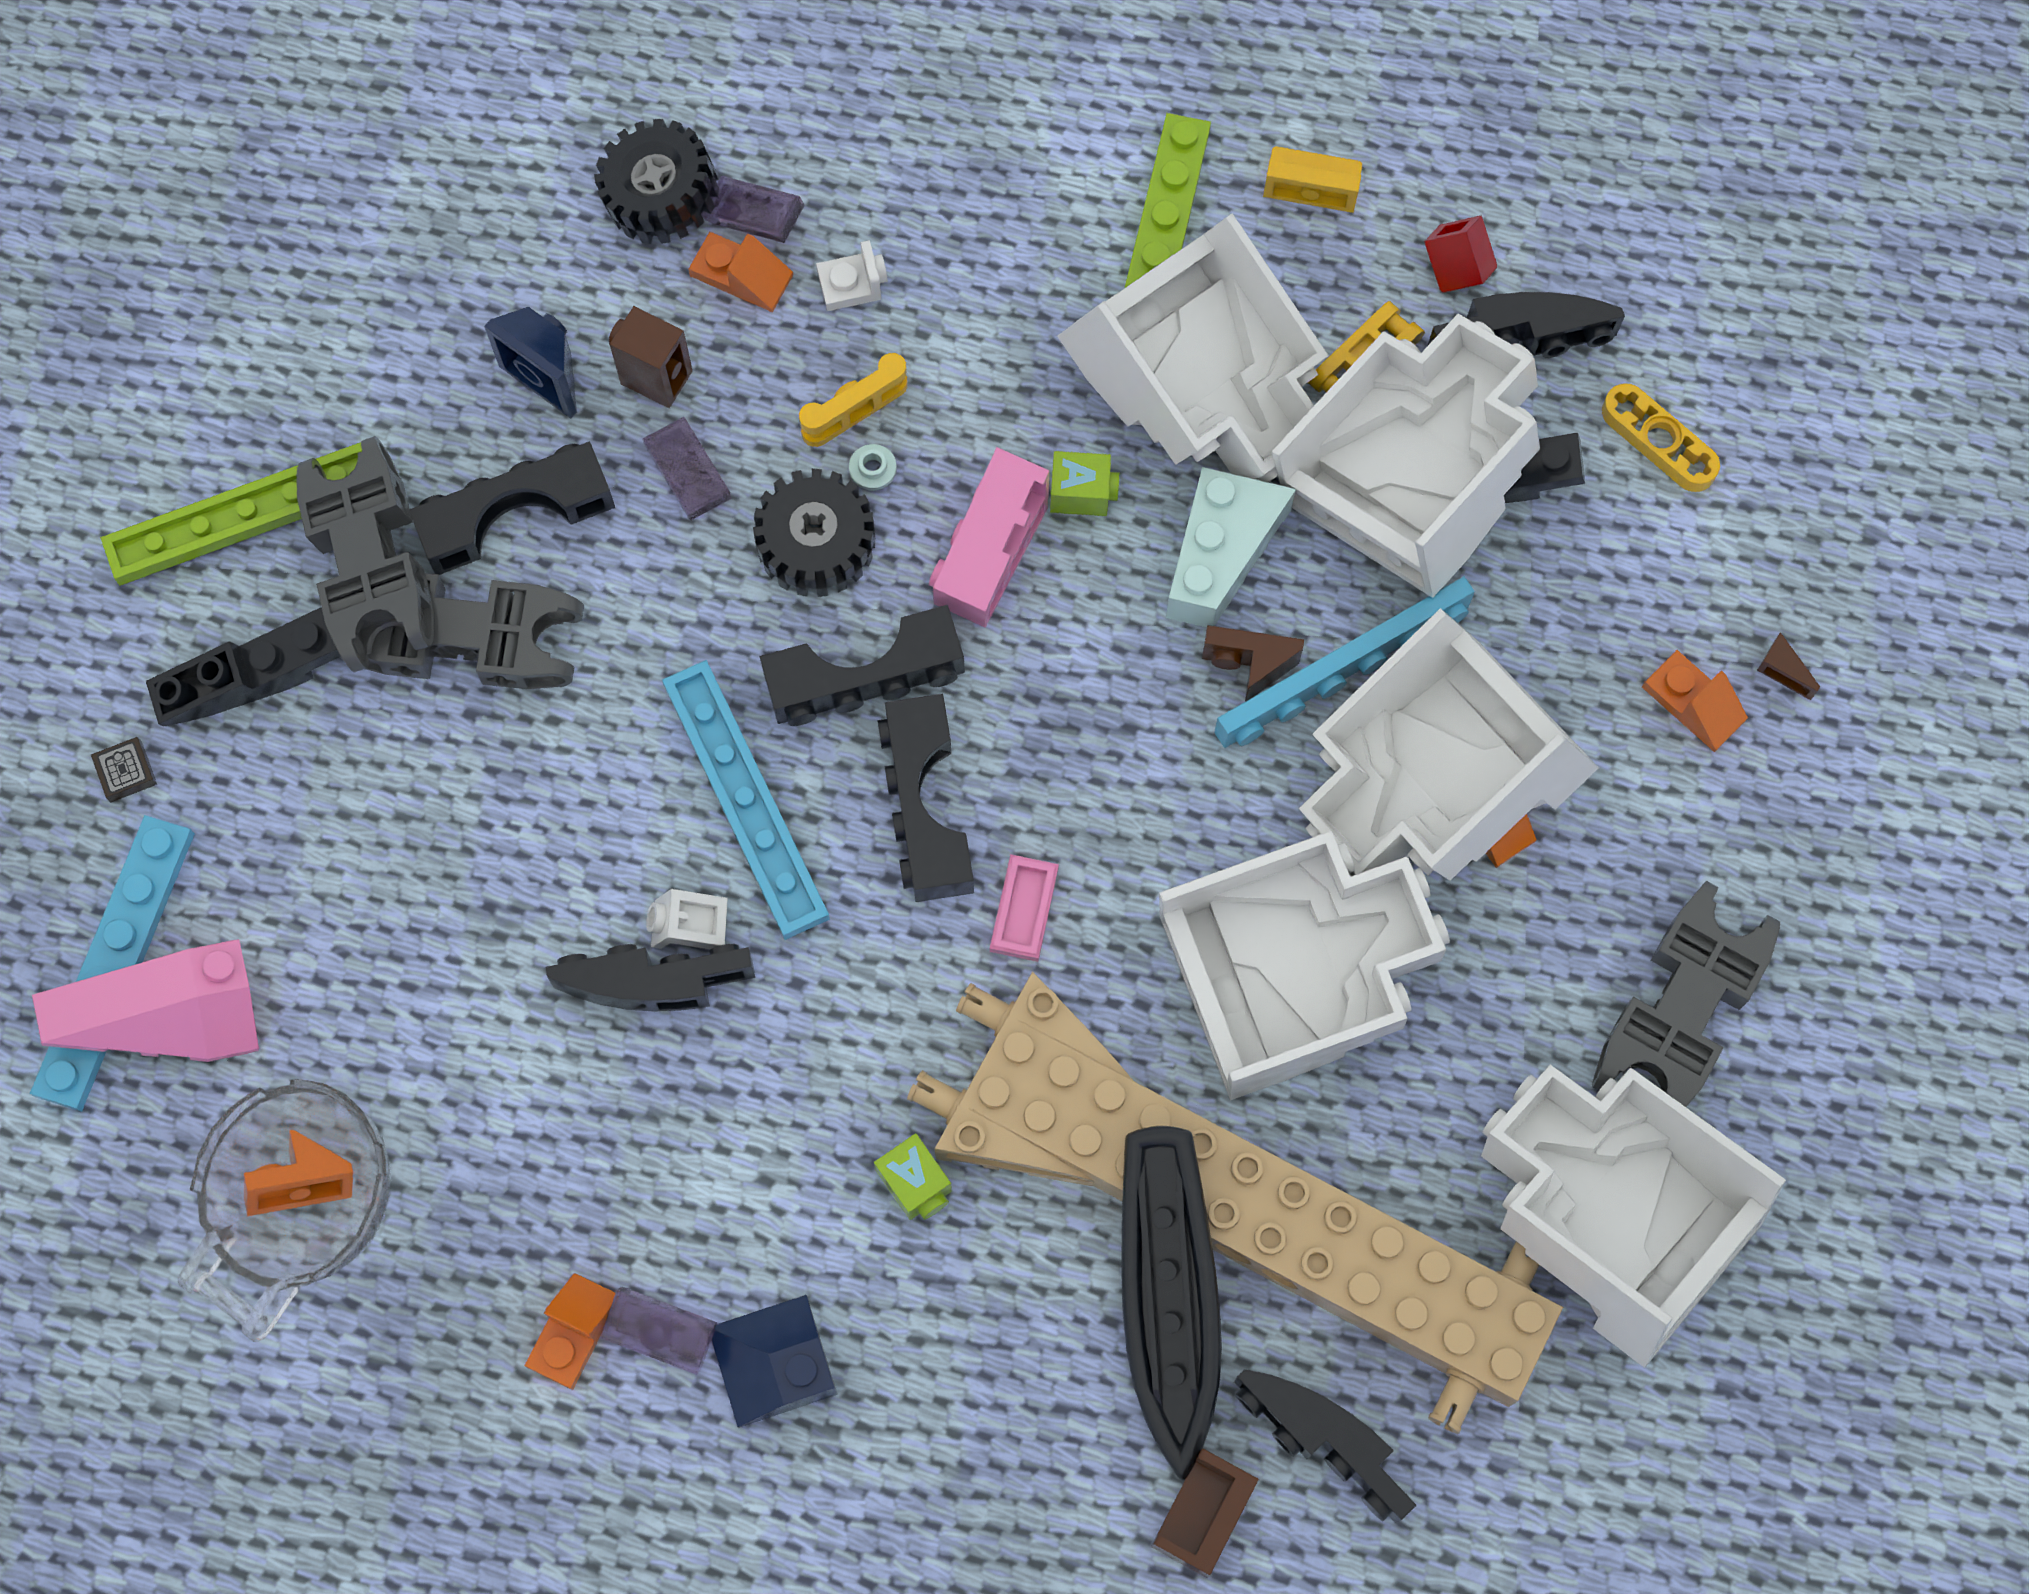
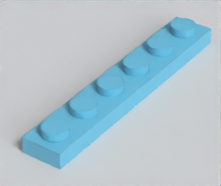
M1465 576L1441 589L1433 598L1429 596L1221 715L1217 718L1215 735L1224 748L1235 742H1238L1240 746L1251 743L1263 734L1264 725L1277 718L1281 722L1289 721L1305 709L1304 702L1320 694L1322 699L1328 698L1347 684L1345 679L1358 671H1361L1363 675H1368L1380 668L1388 660L1386 655L1400 648L1440 608L1457 623L1460 622L1469 613L1467 608L1475 593L1474 589Z
M707 660L662 679L666 692L784 940L830 920L829 913Z
M144 815L76 982L143 962L195 835L191 829ZM49 1046L30 1094L36 1098L82 1112L106 1051Z

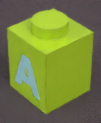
M1054 451L1050 513L1107 516L1108 500L1118 501L1120 472H1110L1111 454Z
M917 1133L874 1161L875 1171L909 1220H912L919 1214L926 1220L938 1213L949 1203L945 1196L952 1192L951 1182Z

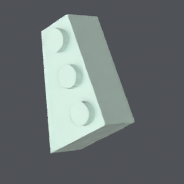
M1202 467L1168 599L1166 618L1202 627H1207V625L1215 626L1243 584L1246 576L1258 558L1261 557L1282 522L1285 521L1291 512L1296 489Z

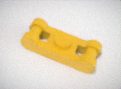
M1388 301L1316 369L1318 375L1310 380L1308 384L1317 392L1322 390L1327 392L1338 381L1339 378L1336 375L1342 369L1347 371L1380 336L1381 332L1386 329L1396 339H1406L1414 345L1422 339L1425 331L1415 322L1409 324L1399 315L1401 310L1391 301Z
M897 353L885 354L880 358L878 370L859 382L853 380L844 384L837 390L832 399L822 405L819 403L804 405L799 412L801 435L804 442L812 447L822 446L903 395L907 389L905 359Z

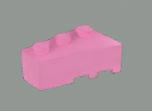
M996 447L986 472L974 493L965 518L959 521L950 542L952 546L946 560L940 559L930 577L929 585L933 587L935 605L939 607L948 605L950 612L986 628L1048 509L1049 470Z

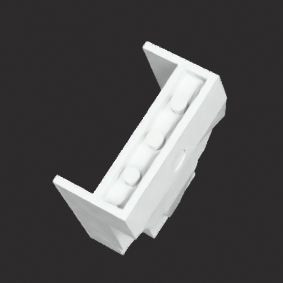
M1233 213L1113 297L1097 305L1057 336L1087 381L1127 427L1130 425H1142L1154 443H1161L1175 465L1191 455L1198 462L1213 451H1216L1231 474L1258 479L1264 482H1269L1278 476L1272 450L1314 406L1302 386L1318 375L1314 366L1329 356Z
M1457 314L1422 353L1412 342L1406 339L1398 340L1383 331L1272 450L1280 485L1296 489L1292 508L1433 598L1470 558L1471 554L1505 511V493L1522 476V468L1540 450L1537 422L1528 411L1519 407L1538 387L1535 358L1524 346L1517 343L1510 344L1496 336L1486 324L1479 321L1472 322L1460 314Z
M1440 608L1313 733V736L1324 747L1319 755L1335 773L1299 809L1311 822L1306 827V830L1312 837L1332 831L1337 845L1341 843L1346 844L1355 871L1349 873L1350 877L1408 856L1427 875L1436 871L1451 881L1471 860L1477 862L1531 809L1547 803L1556 810L1599 767L1483 645Z
M1332 831L1159 893L1160 919L1230 1100L1287 1081L1343 1058L1346 1051L1374 1042V1039L1404 1029L1407 1021L1406 1013L1411 1011V1004L1401 982L1394 984L1392 979L1441 962L1446 951L1445 944L1450 943L1449 934L1442 917L1439 914L1432 916L1425 898L1431 896L1426 877L1421 868L1413 870L1408 856L1350 877L1349 873L1355 871L1350 852L1345 843L1337 845Z
M1550 1064L1538 1079L1533 1075L1528 1076L1513 1097L1516 1103L1507 1113L1499 1109L1483 1130L1487 1140L1481 1157L1517 1183L1502 1204L1507 1213L1501 1230L1526 1248L1525 1254L1588 1301L1598 1317L1593 1329L1645 1368L1761 1227L1786 1179L1631 1067L1618 1082L1610 1078L1594 1097Z

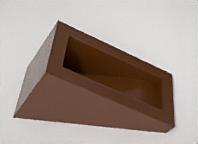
M1780 632L1757 671L1811 700L1818 692L1820 685Z

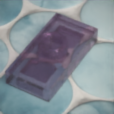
M721 175L717 183L719 195L718 197H711L715 208L711 214L704 211L701 214L706 221L715 225L785 243L805 205L798 195Z
M685 417L643 438L644 446L689 521L732 499L729 489Z
M621 1286L616 1290L601 1339L697 1375L702 1369L717 1322Z

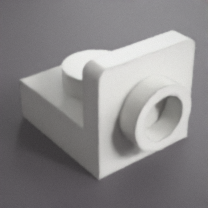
M870 240L860 242L861 254L816 263L827 311L881 300L880 283L888 282L882 254L873 255Z
M670 889L650 905L647 913V931L652 932L651 947L662 949L668 944L673 943L712 949L716 946L725 945L728 898Z

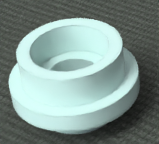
M877 444L860 447L853 453L849 462V472L853 482L860 488L869 491L881 490L887 487L894 480L897 471L896 460L892 452L886 447ZM870 460H876L881 463V467L875 471L867 470L864 465Z

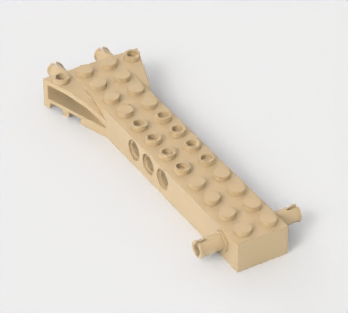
M1033 971L1016 1002L1012 1001L1010 1004L977 988L972 983L969 984L965 990L967 995L966 997H961L956 1012L964 1014L995 1030L994 1036L996 1037L968 1089L964 1088L960 1092L931 1077L922 1070L916 1078V1081H918L917 1085H912L907 1096V1100L914 1101L947 1119V1127L935 1147L937 1160L949 1162L953 1160L982 1165L984 1168L1005 1169L1028 1173L1030 1176L1094 1186L1122 1201L1126 1135L1132 1131L1151 1126H1171L1189 1130L1193 1135L1214 1251L1445 1373L1449 1379L1428 1419L1440 1426L1441 1423H1444L1450 1408H1452V1413L1444 1429L1452 1433H1460L1461 1426L1477 1393H1482L1507 1407L1518 1402L1563 1307L1533 1292L1530 1284L1539 1264L1529 1256L1526 1257V1248L1517 1241L1502 1271H1494L1136 1083L1097 1038Z

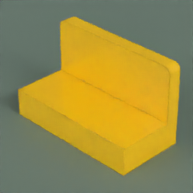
M1275 146L1272 148L1263 197L1354 213L1361 181L1362 162Z

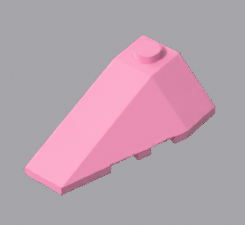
M239 939L182 950L32 995L42 1046L105 1052L108 1049L140 1052L142 1056L159 1057V1054L190 1057V1060L203 1062L259 1051L250 987Z

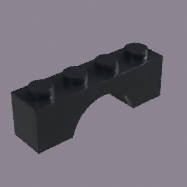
M589 441L581 445H565L559 448L554 455L536 462H520L514 465L509 472L494 478L475 479L469 482L464 489L449 495L430 496L421 501L419 506L410 509V513L427 559L434 573L441 575L480 560L483 540L488 529L500 516L510 510L524 506L544 507L558 513L572 525L614 509L615 504Z
M948 605L901 617L899 633L890 650L877 661L865 666L851 668L833 665L821 659L807 643L759 656L777 723L788 722L790 726H800L812 722L816 719V714L835 709L837 713L857 710L863 706V701L882 696L884 700L898 699L909 694L910 688L929 683L931 687L945 686L957 680V675L965 673L964 655Z
M943 694L885 702L887 719L877 720L881 748H891L894 765L885 766L889 795L899 794L901 811L892 813L896 842L906 841L908 858L899 860L903 889L913 888L915 902L973 894L974 879L966 833L951 830L939 824L928 814L920 799L921 787L928 772L939 761L951 755V738Z

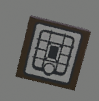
M138 737L91 754L105 797L110 803L157 785L143 743Z

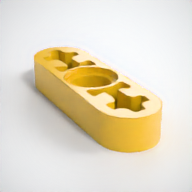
M1624 383L1610 389L1602 405V416L1612 429L1683 489L1691 492H1700L1713 484L1720 470V460L1708 445L1639 387ZM1629 400L1634 404L1631 412L1625 411L1623 414H1620L1615 410L1618 402L1623 404ZM1645 414L1649 415L1650 417L1644 422L1641 430L1638 431L1635 428L1638 420L1642 421ZM1654 428L1664 429L1672 436L1673 444L1667 448L1655 447L1648 439V432ZM1681 444L1686 447L1683 455L1680 454L1677 460L1673 461L1671 458L1675 456ZM1698 461L1705 464L1703 473L1698 472L1693 476L1687 471L1690 463L1694 465Z

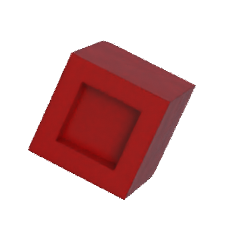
M1482 215L1440 224L1424 241L1439 289L1442 292L1484 284L1497 269V262Z

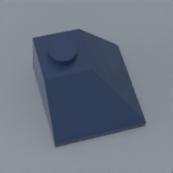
M530 307L490 319L484 327L499 367L571 419L577 413L571 350L566 338L567 330L563 324L554 316L548 313L541 316Z
M807 1295L708 1327L738 1428L838 1395Z

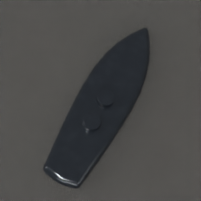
M1151 1126L1132 1131L1125 1137L1121 1244L1122 1311L1126 1352L1133 1387L1144 1419L1159 1450L1177 1477L1183 1480L1188 1477L1196 1463L1195 1460L1204 1446L1214 1416L1220 1385L1222 1354L1220 1303L1210 1228L1193 1135L1189 1130L1178 1127Z

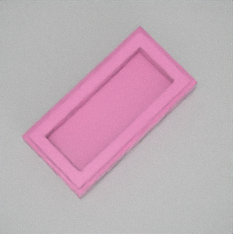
M1010 854L990 944V952L1036 962L1039 961L1059 864Z

